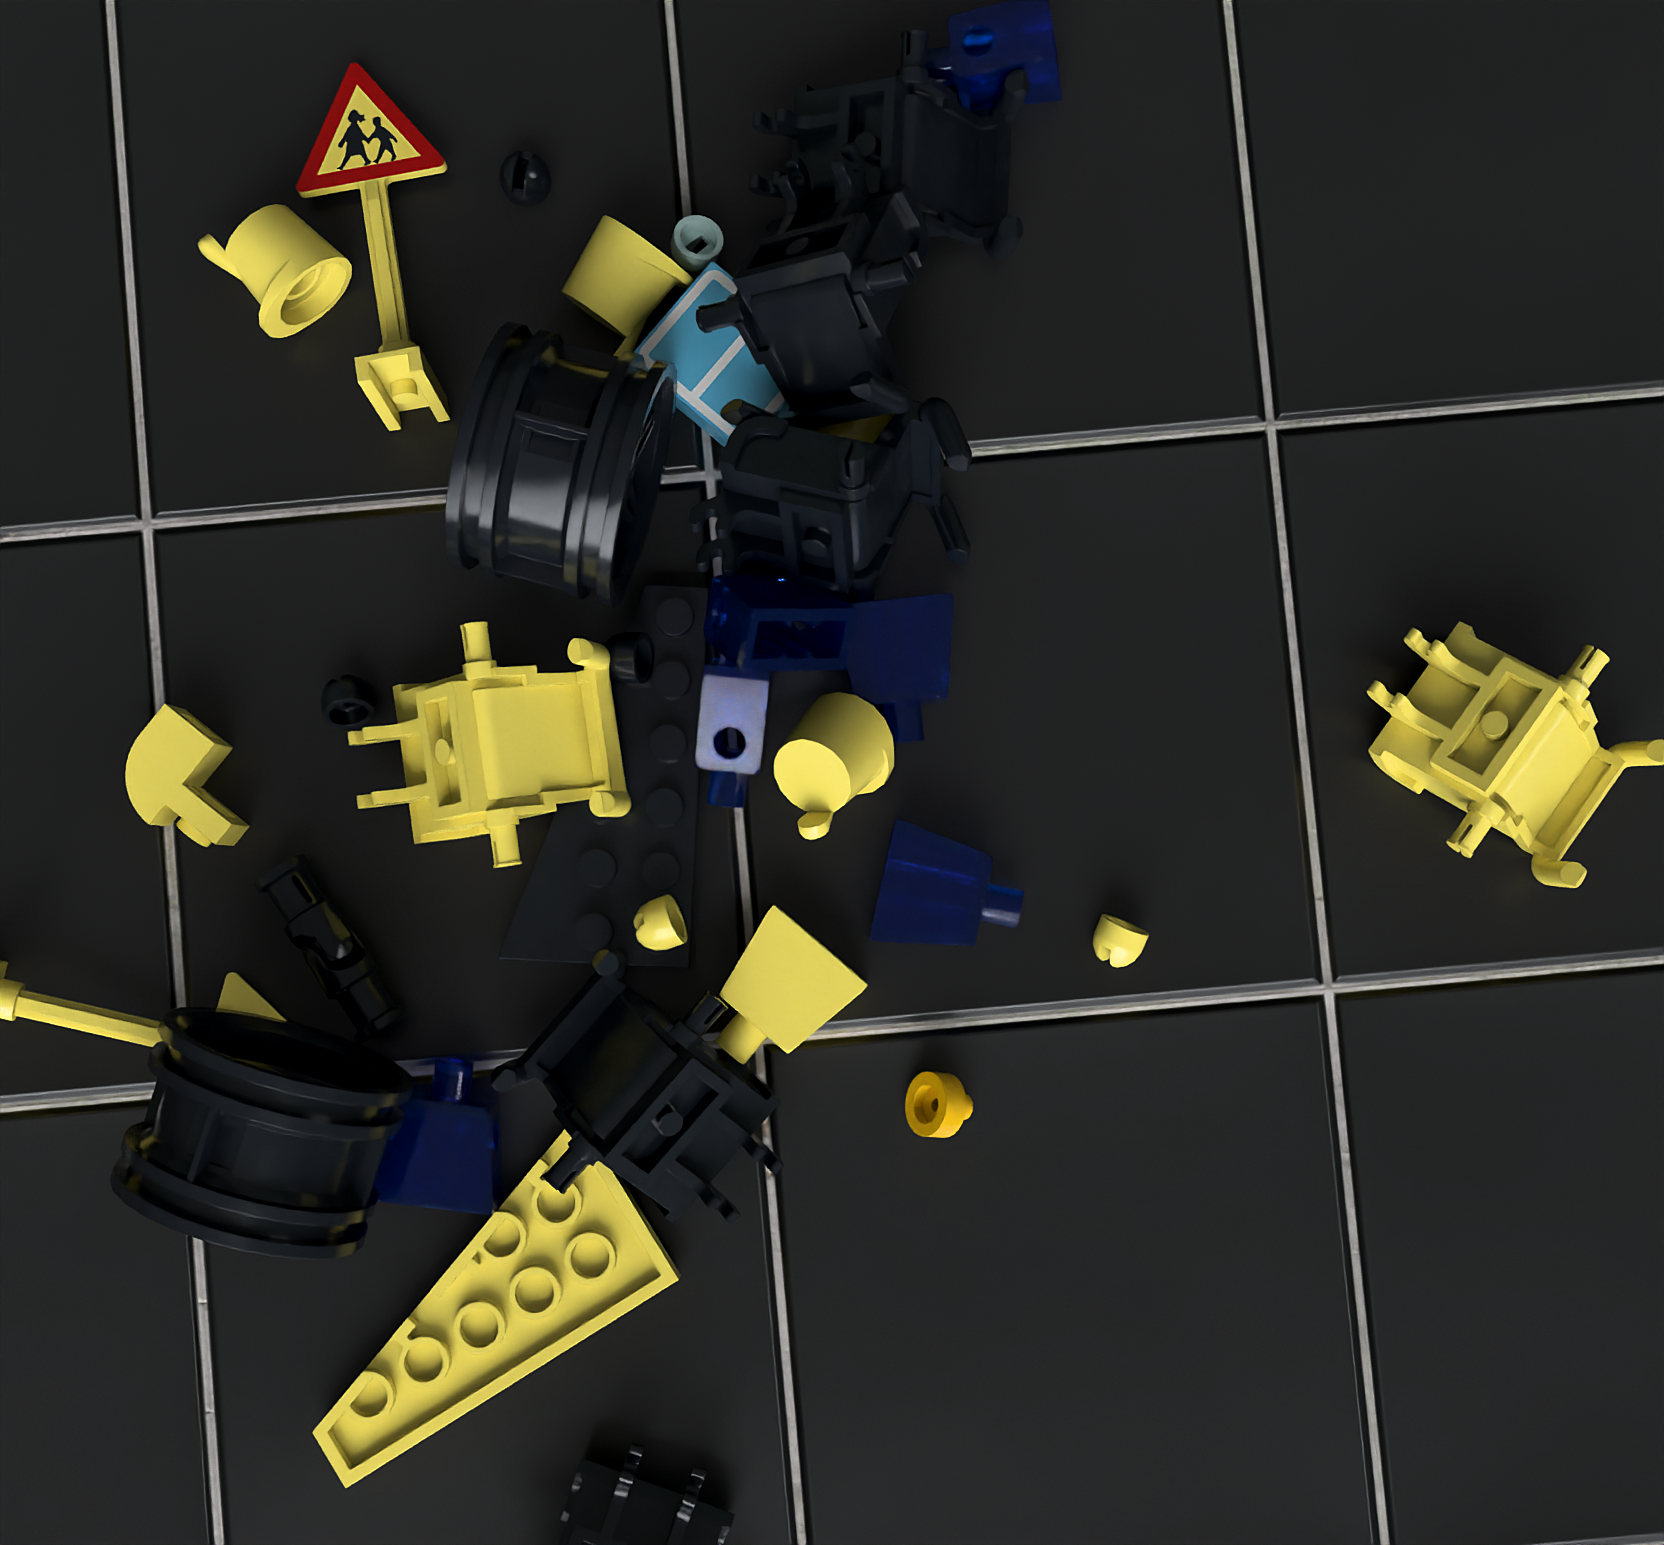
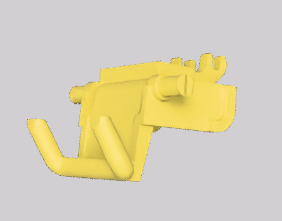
M488 622L465 623L460 625L466 664L462 665L463 673L432 683L398 684L393 686L398 724L364 727L362 731L347 732L349 745H366L400 740L406 788L371 792V794L356 796L358 809L409 803L414 844L490 834L494 860L493 868L522 864L516 832V825H519V819L557 811L556 804L589 800L590 810L595 816L621 817L627 814L631 808V799L625 784L610 680V653L602 644L583 638H573L567 649L570 661L584 666L582 671L537 673L536 665L497 667V661L492 660Z
M1458 622L1444 644L1436 639L1431 644L1423 638L1419 630L1411 628L1405 636L1404 642L1426 660L1428 666L1407 696L1399 692L1393 696L1377 680H1374L1368 688L1367 694L1392 716L1368 749L1373 761L1387 775L1417 794L1426 789L1467 812V815L1450 839L1446 841L1456 852L1459 853L1461 851L1463 856L1471 858L1472 853L1489 829L1493 827L1513 838L1521 849L1533 855L1531 870L1539 882L1556 887H1579L1585 879L1587 870L1578 862L1560 861L1625 768L1630 766L1664 765V740L1621 742L1607 750L1600 747L1594 731V726L1598 721L1590 701L1586 699L1590 694L1588 688L1610 659L1599 649L1595 652L1594 646L1584 645L1583 650L1567 673L1559 675L1556 679L1477 639L1473 628L1463 622Z

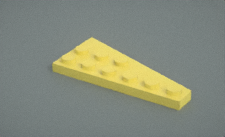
M565 1129L312 1432L345 1488L679 1280L681 1276L623 1179L618 1174L597 1161L594 1166L588 1165L565 1194L554 1189L545 1180L543 1175L552 1168L569 1148L568 1142L572 1138Z

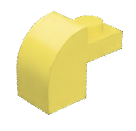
M164 704L135 740L126 763L125 780L127 792L137 813L149 825L169 827L179 815L181 818L176 823L177 827L189 838L204 847H208L212 842L215 845L234 846L250 827L202 788L233 747L186 709Z

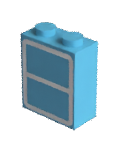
M711 261L636 348L634 353L643 355L646 370H649L656 360L675 363L677 369L676 407L725 447L730 434L736 428V426L725 421L720 415L721 409L728 402L734 399H742L774 413L782 409L785 399L765 365L756 364L737 328L730 326L713 330L710 333H704L699 329L696 322V310L699 309L698 307L700 305L725 301L729 295L735 294L737 291V287L732 281L733 277L715 262Z

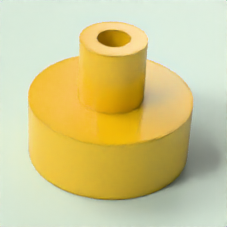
M922 1072L912 1080L906 1094V1118L911 1129L919 1136L951 1137L959 1130L963 1120L968 1119L973 1111L971 1097L965 1094L960 1080L949 1073Z

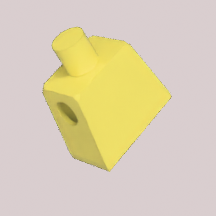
M775 904L765 915L719 994L738 1013L715 1041L729 1055L743 1065L767 1037L789 1054L861 994L868 984Z

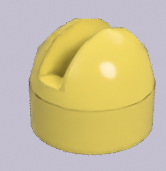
M666 894L640 907L633 923L635 928L638 929L636 931L638 942L644 947L660 951L668 950L687 942V930L683 916L671 895Z
M1102 914L1094 931L1092 944L1096 956L1102 961L1110 958V964L1113 967H1124L1134 962L1142 953L1149 934L1125 920Z

